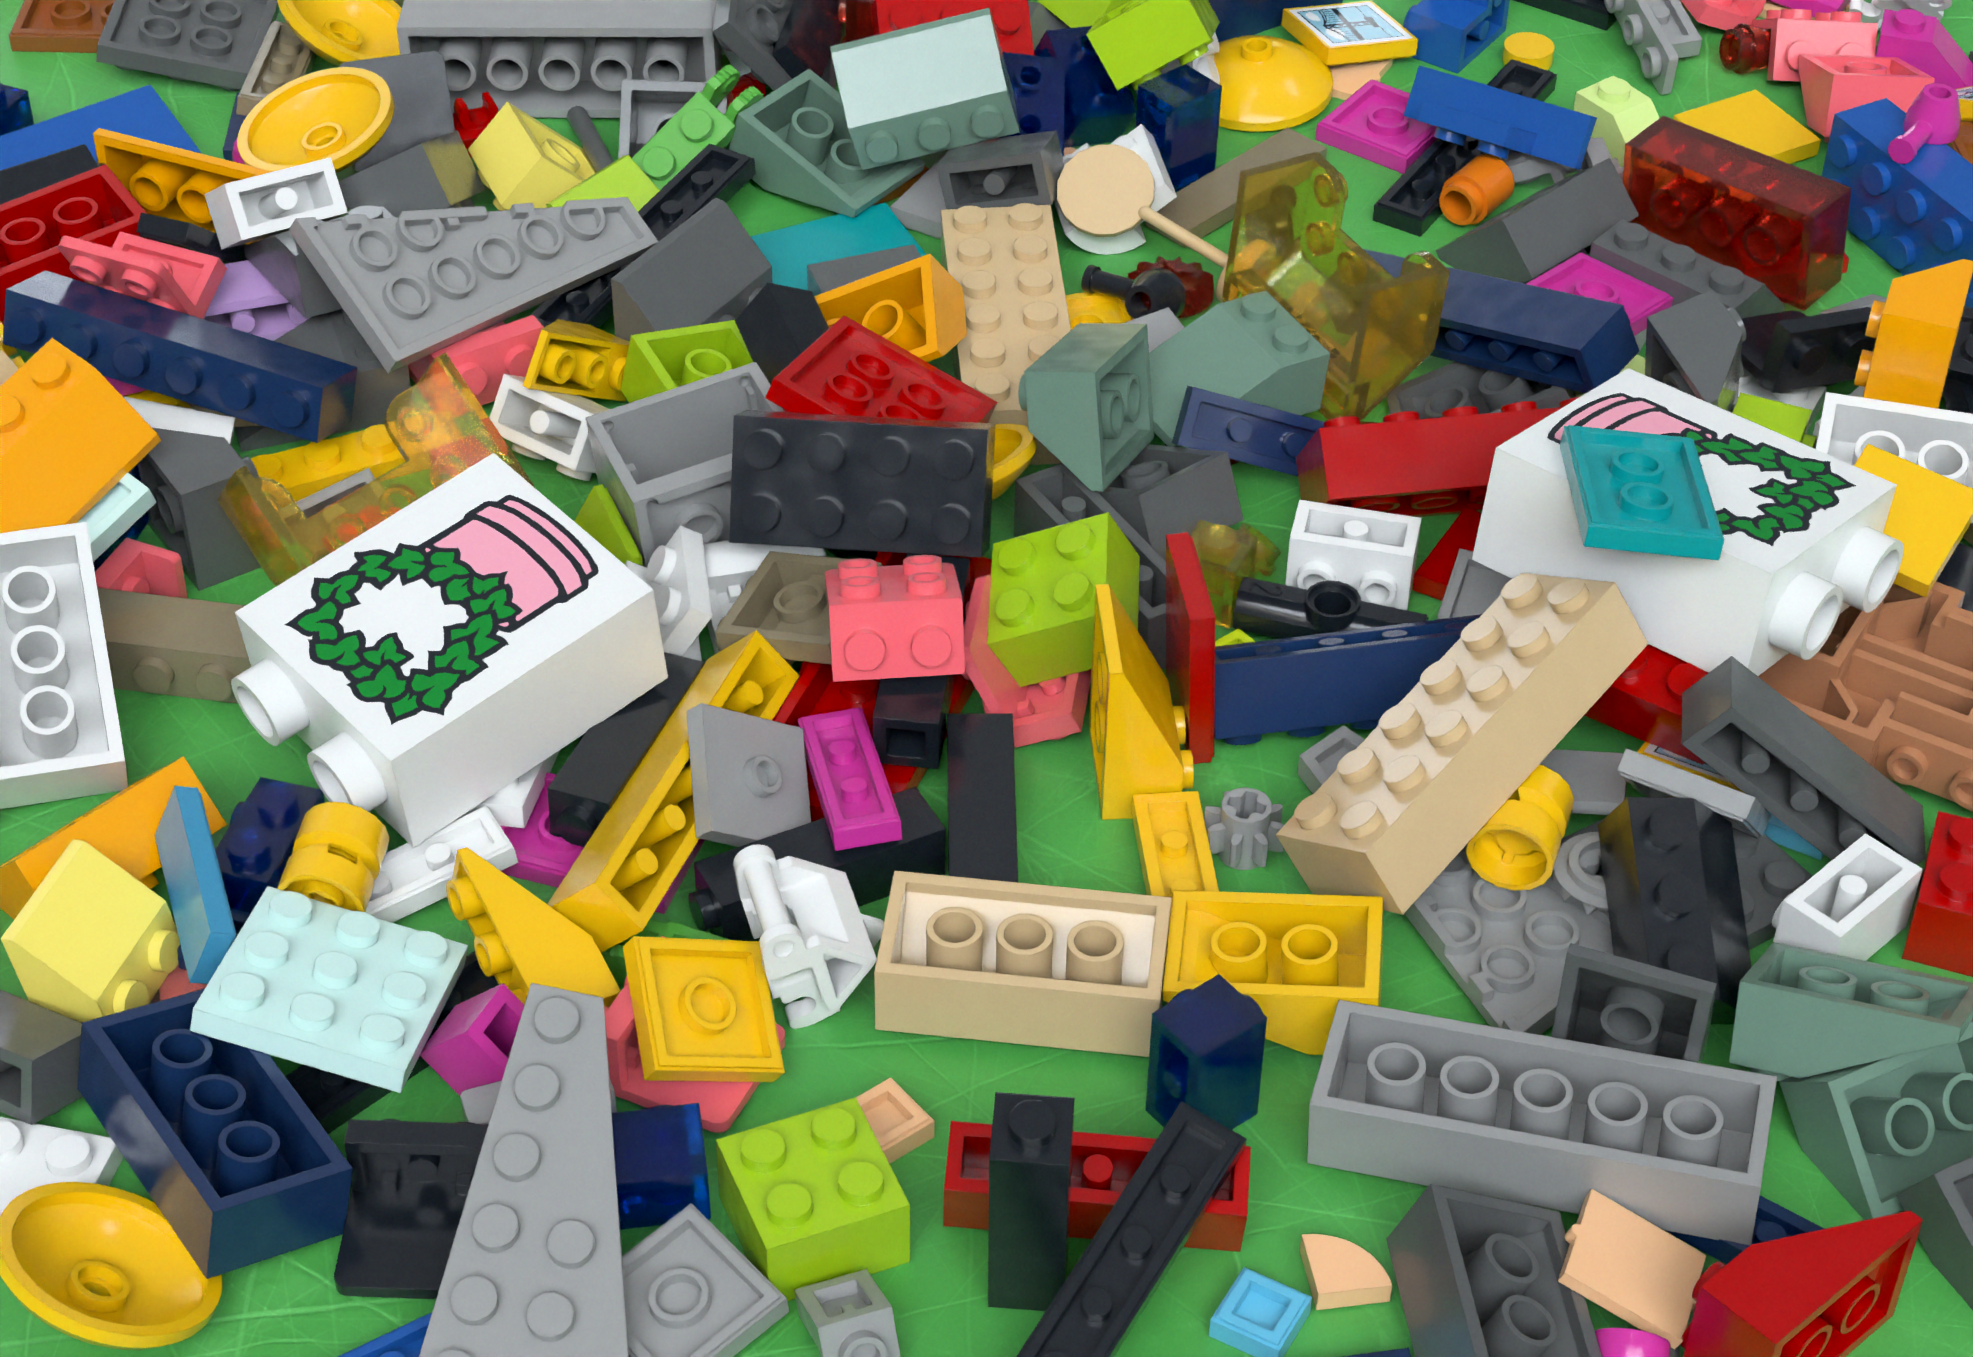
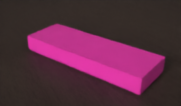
M862 708L799 718L798 727L803 728L805 757L835 851L902 840L901 819Z

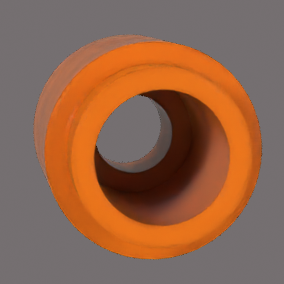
M1481 154L1472 159L1446 180L1443 185L1439 204L1445 217L1452 223L1462 226L1477 224L1485 219L1513 194L1515 183L1510 168L1503 160L1491 154Z

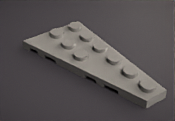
M628 197L566 201L562 207L534 208L533 203L513 204L510 210L486 211L485 206L402 211L399 217L368 219L366 214L345 215L342 221L318 223L316 217L295 218L289 228L293 238L387 373L635 261L659 242Z
M1341 726L1299 755L1297 774L1312 794H1314L1336 771L1339 761L1347 753L1355 750L1365 739L1346 726ZM1466 845L1404 914L1490 1026L1541 1035L1554 1024L1565 959L1570 943L1614 955L1609 913L1597 909L1587 916L1582 902H1563L1562 887L1552 883V875L1544 884L1531 890L1513 891L1497 887L1482 879L1471 867L1466 855Z
M531 983L419 1357H629L604 999L602 997Z

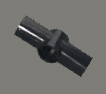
M1243 577L1233 612L1232 628H1235V630L1239 628L1244 632L1282 639L1429 621V617L1426 614L1361 601V597L1356 589L1340 581L1327 580L1317 582L1306 590Z

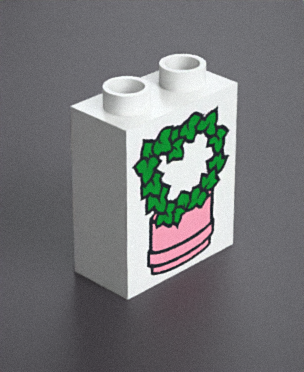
M1628 368L1496 447L1472 560L1512 579L1521 573L1615 582L1648 644L1687 663H1691L1708 673L1730 656H1733L1750 671L1759 676L1788 653L1804 660L1811 659L1830 636L1839 614L1848 607L1853 606L1866 613L1873 611L1885 598L1897 576L1903 558L1904 546L1900 540L1883 533L1897 484ZM1573 425L1692 438L1724 537L1720 559L1709 560L1584 547L1560 450L1564 426Z
M494 453L235 612L251 667L231 680V685L235 698L251 725L263 739L273 746H278L297 734L312 749L307 755L308 764L315 781L329 802L348 803L361 807L368 812L374 809L413 848L585 734L589 728L606 720L668 678L653 588Z

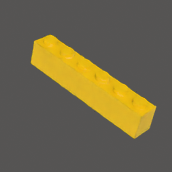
M757 630L705 661L701 671L611 809L606 813L548 902L550 907L590 934L601 953L644 930L699 838H696L686 711L704 703L773 720L800 676Z

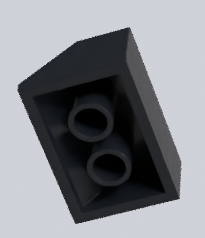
M1627 797L1598 824L1613 954L1717 983L1711 1024H1734L1739 983L1752 966L1732 823L1694 798Z

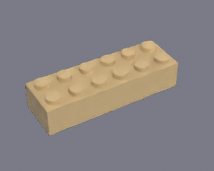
M1020 203L1012 207L980 208L978 206H963L958 209L941 210V265L963 287L967 336L951 349L955 378L998 402L988 423L1020 424L1028 427L1027 411H1023L1019 404L1018 390L1020 379L1027 368L1071 331L1051 205ZM1035 437L1037 449L1029 465L1062 463Z
M1521 573L1504 585L1501 595L1478 619L1469 623L1462 630L1461 638L1439 661L1423 671L1420 681L1398 705L1393 706L1381 716L1379 725L1355 750L1347 753L1339 761L1336 771L1314 794L1298 804L1294 815L1275 834L1312 894L1382 896L1384 911L1402 915L1411 907L1648 645L1616 583Z

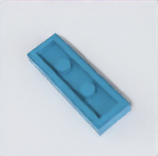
M174 786L156 830L155 840L189 983L208 984L237 934L201 793H199L198 788Z

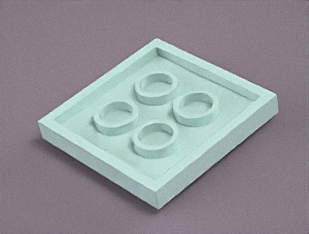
M267 886L193 1007L190 1031L401 1093L464 968L468 945L443 938L434 932L419 931L381 920L366 912L351 911L310 899L298 892L283 891Z

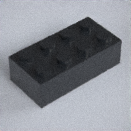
M745 410L734 415L729 543L983 557L990 549L996 424Z

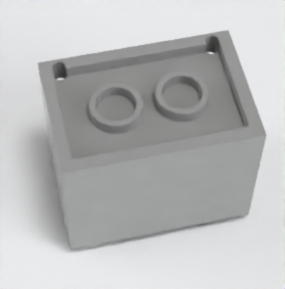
M756 362L585 417L599 485L603 484L604 488H607L642 556L644 567H648L654 551L660 545L666 546L680 526L702 534L703 544L729 540L734 415L745 410L784 412L782 407L765 398L771 385Z

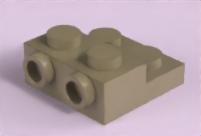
M769 551L754 575L748 579L745 588L731 609L720 620L715 630L718 650L722 651L757 630L790 666H792L795 660L832 665L825 572L831 569H838L839 562L849 559ZM877 562V566H882V563Z

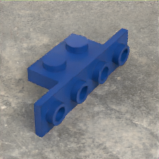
M1421 65L1418 67L1403 115L1437 126L1434 137L1464 146L1466 138L1469 136L1479 139L1476 150L1507 159L1510 149L1578 170L1581 169L1597 120L1596 117Z

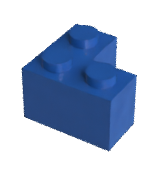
M1422 0L1417 5H1413L1409 9L1403 24L1404 28L1418 38L1416 56H1412V58L1458 74L1506 31L1510 0Z

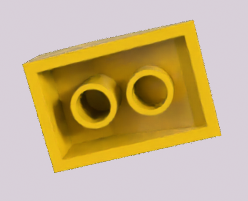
M1099 584L1095 585L1089 735L1102 820L1132 819V795L1182 792L1183 789H1193V757L1191 750H1180L1179 745L1185 744L1186 739L1183 706L1172 705L1169 682L1110 585Z
M1174 890L1163 982V1001L1304 1054L1323 1055L1339 1000L1381 1007L1383 897Z

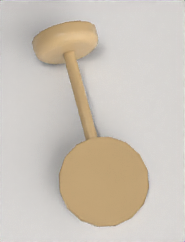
M1116 144L1095 145L1078 152L1065 164L1057 181V201L1064 218L1078 231L1094 237H1115L1133 230L1142 220L1146 221L1223 268L1216 285V297L1220 303L1252 294L1259 284L1272 257L1273 245L1262 237L1254 236L1242 242L1233 254L1229 256L1151 209L1154 202V178L1147 162L1133 150Z

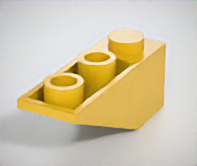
M557 319L541 330L523 386L533 390L625 402L626 397L620 389L630 342L589 324Z
M468 847L457 850L452 880L446 884L447 898L454 916L459 921L466 920L475 937V954L483 973L488 977L494 975L498 984L504 983L524 1005L530 985L535 983L602 997L604 999V1006L610 1007L621 990L593 937Z

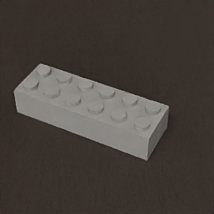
M404 0L397 24L400 55L437 51L444 57L452 113H455L453 106L456 98L462 97L468 110L482 107V93L489 92L498 107V111L501 110L506 102H509L533 118H567L568 111L575 106L583 107L590 118H620L622 79L707 82L722 69L721 45L712 32L717 0Z
M1339 1000L1309 1104L1307 1163L1426 1186L1435 1184L1580 1214L1585 1196L1591 1189H1594L1662 1230L1751 1245L1761 1190L1777 1076Z

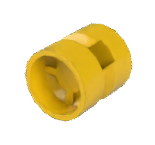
M1544 765L1536 767L1467 844L1466 855L1469 863L1482 879L1497 887L1513 891L1531 890L1547 881L1552 875L1560 851L1561 839L1565 835L1573 811L1574 796L1569 784L1558 773Z
M325 802L313 806L304 815L294 842L293 854L288 858L277 889L298 892L310 899L351 911L366 912L372 895L374 880L379 875L388 849L390 837L386 827L375 815L355 805L344 802Z

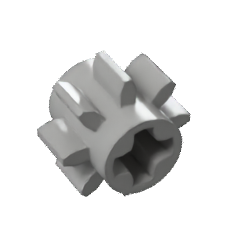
M1237 788L1225 791L1221 808L1216 806H1206L1204 821L1211 854L1218 853L1220 860L1225 865L1237 870H1251L1259 866L1265 867L1268 850L1274 852H1283L1284 850L1275 835L1284 826L1281 823L1283 806L1281 804L1272 805L1269 797L1257 789Z

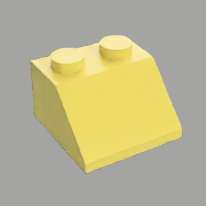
M509 102L505 103L468 148V152L479 168L477 173L482 183L492 190L496 197L493 200V204L499 211L510 210L513 204L533 203L534 208H547V203L596 173L583 148Z
M75 839L71 841L1 937L3 946L28 1001L80 1023L149 1004L169 973L178 966L177 949L180 941L176 924L166 900L86 841Z

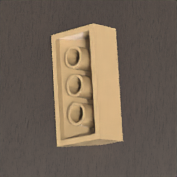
M894 871L874 971L875 1030L1156 1058L1172 897Z

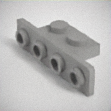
M1604 0L1608 12L1614 13L1622 27L1626 44L1632 45L1640 59L1644 76L1651 79L1659 95L1671 94L1679 58L1699 55L1702 43L1701 36L1680 0Z

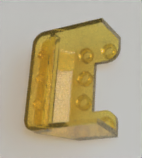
M1313 152L1240 172L1222 299L1223 302L1248 294L1267 291L1330 352L1321 407L1318 411L1327 420L1344 416H1356L1363 420L1433 352L1438 337L1450 270L1431 253L1420 251L1409 254L1404 259L1400 277L1394 278L1341 230L1345 202L1348 198L1346 180L1318 152Z
M446 352L436 357L417 384L397 395L386 410V431L406 462L311 517H305L289 491L279 482L270 478H254L246 465L233 473L217 501L275 586L290 579L492 453L496 454L534 487Z

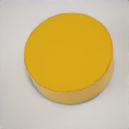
M1515 33L1508 36L1504 41L1502 61L1506 65L1513 59L1548 70L1553 63L1555 45L1548 37L1538 33Z

